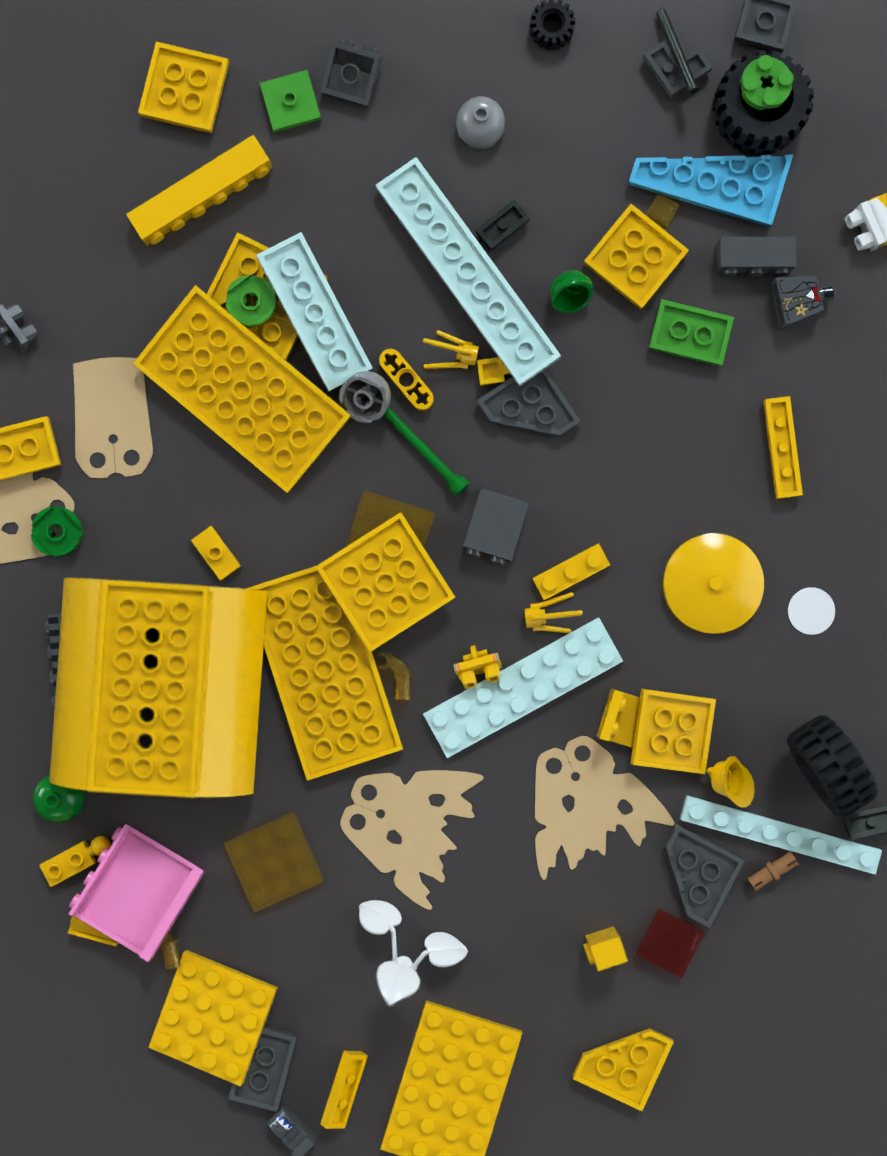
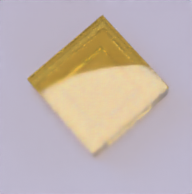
M658 193L646 216L655 223L667 228L680 205Z

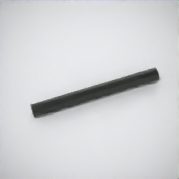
M659 9L656 15L689 94H695L699 91V88L666 10Z

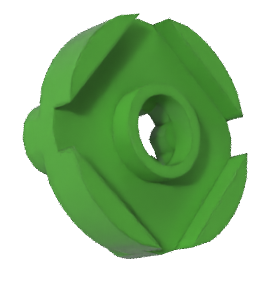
M763 55L759 59L752 61L745 68L740 79L742 97L749 106L757 110L777 108L785 102L791 92L793 74L782 61L768 55ZM761 79H769L772 88H762L763 82Z
M250 275L242 276L236 279L228 288L226 297L227 310L229 314L244 326L252 328L263 325L274 315L277 309L276 294L271 284L264 278ZM249 295L252 298L257 296V305L247 307L245 305L247 303L246 297Z

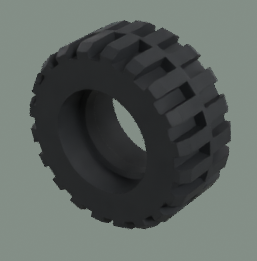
M765 50L757 51L754 57L752 53H748L742 57L741 61L736 60L731 64L714 94L715 99L712 103V110L715 112L713 116L714 123L716 125L720 124L718 132L721 137L726 135L729 138L727 143L733 147L734 144L740 146L739 151L743 153L752 150L753 155H761L763 151H766V154L769 155L775 153L778 148L780 150L784 149L799 135L812 112L814 104L811 100L814 97V92L812 88H808L811 83L809 76H803L802 71L804 68L800 64L795 66L791 62L793 58L788 55L785 58L780 57V52L772 51L768 56L782 61L793 74L792 89L783 103L784 114L779 120L772 122L756 120L745 111L741 102V76L745 68L752 61L759 59L763 55H768ZM761 79L763 82L761 86L772 88L769 79Z
M818 715L789 733L787 745L795 762L819 798L822 799L837 817H847L876 798L878 789L868 766L850 739L843 733V730L828 716Z

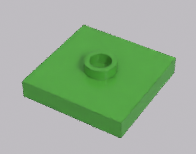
M308 70L260 83L274 133L321 120Z

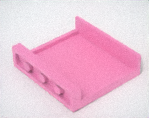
M125 824L123 828L119 826L111 839L114 842L110 849L105 848L99 856L97 862L100 865L95 872L91 871L83 883L86 887L81 895L77 893L69 905L72 908L69 915L76 916L140 955V958L150 962L205 871Z

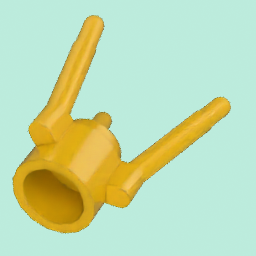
M440 330L436 331L437 335L459 345L454 346L436 340L423 339V342L426 344L457 352L456 360H460V362L424 364V369H468V365L475 366L479 346L472 345V342L461 340Z
M570 592L540 603L530 604L531 608H525L526 627L533 628V631L569 634L572 632L571 629L541 624H546V619L581 616L583 612L579 610L545 614V609H540L573 597L574 594Z

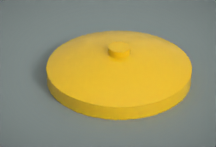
M704 534L684 542L671 555L663 574V593L669 609L685 626L703 633H725L742 626L757 611L764 593V575L756 555L743 542L724 534Z

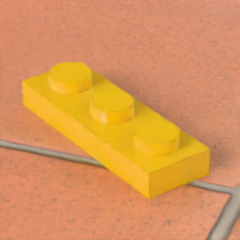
M598 543L532 578L543 600H546L610 566V563Z
M343 1051L320 1123L324 1128H345L368 1055L364 1052Z

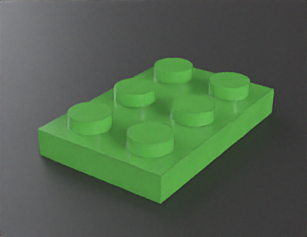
M661 299L648 349L721 367L734 317Z

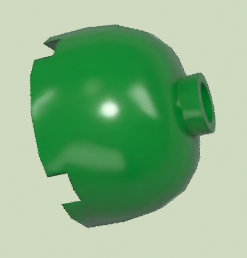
M50 775L45 776L36 785L33 792L32 803L38 815L42 819L56 823H63L76 817L82 811L84 798L86 797L85 790L52 784L49 782Z

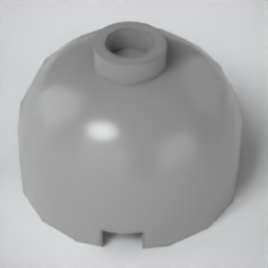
M477 96L470 98L463 103L457 113L456 129L458 136L467 143V146L473 149L483 150L491 148L504 134L505 117L503 110L496 101L489 97Z
M361 371L355 373L343 383L340 389L339 400L341 404H344L347 409L346 411L352 415L351 418L358 422L371 423L373 420L380 419L385 414L391 402V391L388 383L382 376L375 372Z

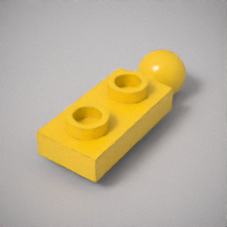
M97 836L89 846L86 840L39 866L50 887L95 864L97 860L94 855L100 856L105 848L109 850L111 842L105 836Z

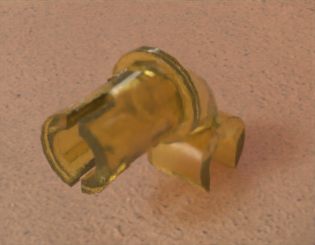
M381 652L377 656H384L388 663L376 666L382 670L390 668L394 671L393 677H396L395 700H410V679L413 677V674H410L407 667L399 659L393 657L390 652Z
M169 933L159 947L162 949L166 969L176 968L181 965L176 945L178 939H174Z

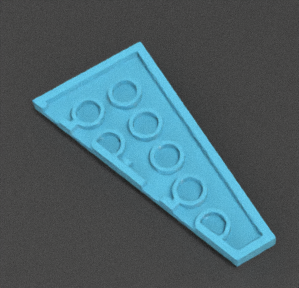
M793 154L784 156L761 155V157L636 158L628 185L770 228L776 214Z

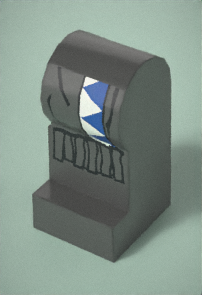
M281 1107L268 1120L270 1129L281 1138L283 1143L291 1150L293 1156H303L315 1145L317 1135L287 1107Z

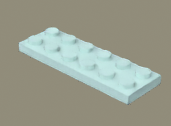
M302 232L256 255L328 392L342 385L355 373L372 369L364 350Z

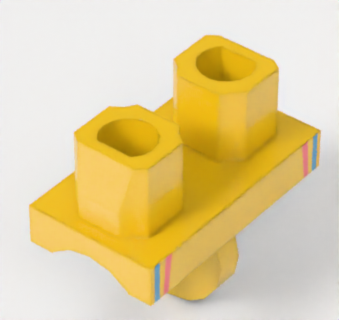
M472 645L470 646L471 653L463 655L464 662L453 664L455 673L459 680L461 679L465 689L478 685L475 676L485 673L487 682L500 680L501 660L498 653L488 655L487 649L477 651L476 646Z

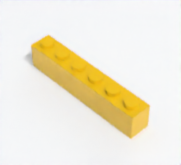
M252 135L126 215L147 246L149 244H157L163 240L164 235L168 232L181 229L185 222L192 217L198 218L202 216L208 207L213 204L219 205L232 192H240L248 186V182L255 178L260 179L269 173V169L272 168L271 162L255 136Z

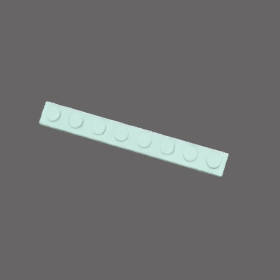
M689 795L685 796L679 818L685 822L875 875L882 850L879 848Z

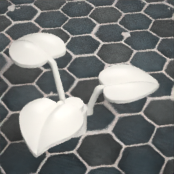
M380 900L366 901L359 905V920L366 931L376 935L385 934L388 930L391 933L392 960L381 964L377 971V982L380 992L389 1006L411 996L417 991L420 979L415 970H417L419 963L425 956L429 955V961L435 966L449 967L462 961L468 953L467 948L454 936L445 932H435L427 936L424 942L427 950H424L414 963L407 956H400L398 958L396 931L394 928L402 920L398 909L392 904Z

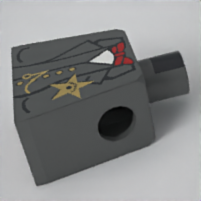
M816 276L775 278L770 284L780 330L819 315L824 310L822 302L834 299L832 286L819 288Z

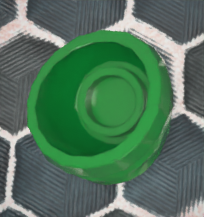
M577 270L566 271L558 275L550 286V300L553 308L562 313L579 311L589 302L593 295L591 279Z

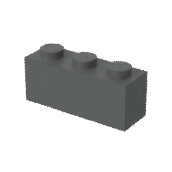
M720 237L716 243V273H723L724 276H737L739 273H748L749 276H762L764 273H773L774 276H786L796 267V237Z

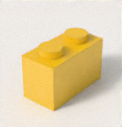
M614 926L585 935L587 943L583 944L587 958L590 965H596L598 971L628 962L620 936Z

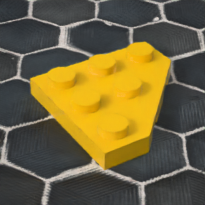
M648 1028L582 1053L572 1078L643 1111L674 1041L672 1038Z

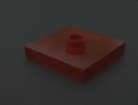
M658 908L637 949L636 955L683 978L705 932Z

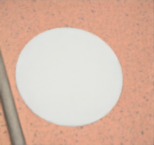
M804 588L798 591L789 602V620L798 631L804 634L815 635L822 633L830 627L834 620V602L825 591L819 588Z

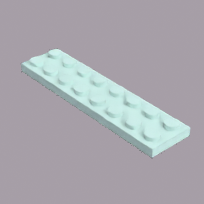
M598 617L501 670L499 681L487 682L485 679L479 682L476 687L459 693L423 713L446 757L449 758L618 665L623 660Z

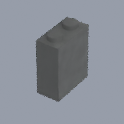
M481 488L463 548L467 549L466 553L481 557L483 553L491 556L490 561L505 565L506 561L511 562L529 503Z

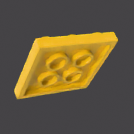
M156 41L138 110L139 116L212 134L230 63L229 59Z
M630 204L584 260L583 264L641 310L689 250L634 205Z
M641 688L630 764L705 774L716 699Z

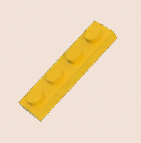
M790 396L765 399L763 404L775 498L802 496Z

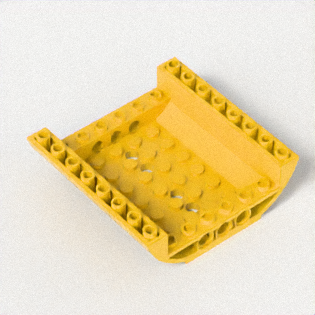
M64 578L49 782L62 787L94 792L193 798L254 794L267 591ZM150 628H156L160 632V639L156 643H150L146 638V633ZM149 654H153L158 658V665L153 670L148 669L144 664V660ZM144 707H150L155 713L154 719L151 722H145L141 718V711ZM143 733L149 734L153 739L150 748H143L139 744V737Z

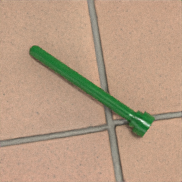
M388 407L383 416L448 481L449 491L455 497L458 496L470 484L464 476L455 475Z

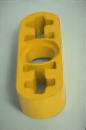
M384 350L379 357L380 366L415 409L418 411L430 409L434 402L430 389L397 350ZM388 355L391 358L397 357L395 363L400 370L396 376L392 375V373L396 372L394 367L390 364L388 366L385 365L387 362L385 357ZM405 373L411 374L414 378L413 384L409 387H404L399 382L400 376ZM417 384L421 385V387L417 388L422 396L428 395V403L426 405L423 403L418 405L416 403L418 397L414 392L411 396L408 394V392L416 388Z

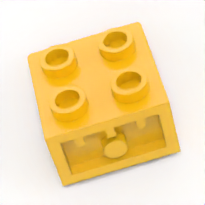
M611 688L596 736L599 739L633 748L640 697Z

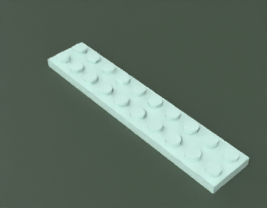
M417 157L375 185L380 195L519 387L561 358L555 346Z

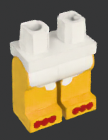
M887 193L861 203L844 219L849 229L860 226L863 234L854 238V243L859 251L869 248L870 251L887 245Z

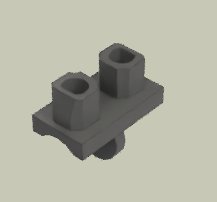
M1 304L0 342L3 341L6 347L14 342L22 354L28 350V344L37 338L38 333L31 323L22 328L18 327L16 323L24 319L23 311L18 304L7 308Z

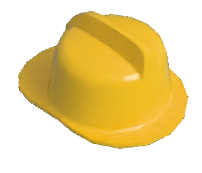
M730 756L726 761L717 762L714 767L707 769V773L711 778L712 788L717 794L728 797L740 808L751 804L755 792L754 781L750 772L735 756Z

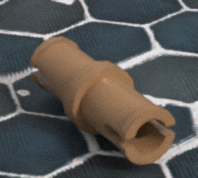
M789 851L772 863L770 861L765 864L766 867L747 878L757 892L773 880H780L781 875L799 864Z

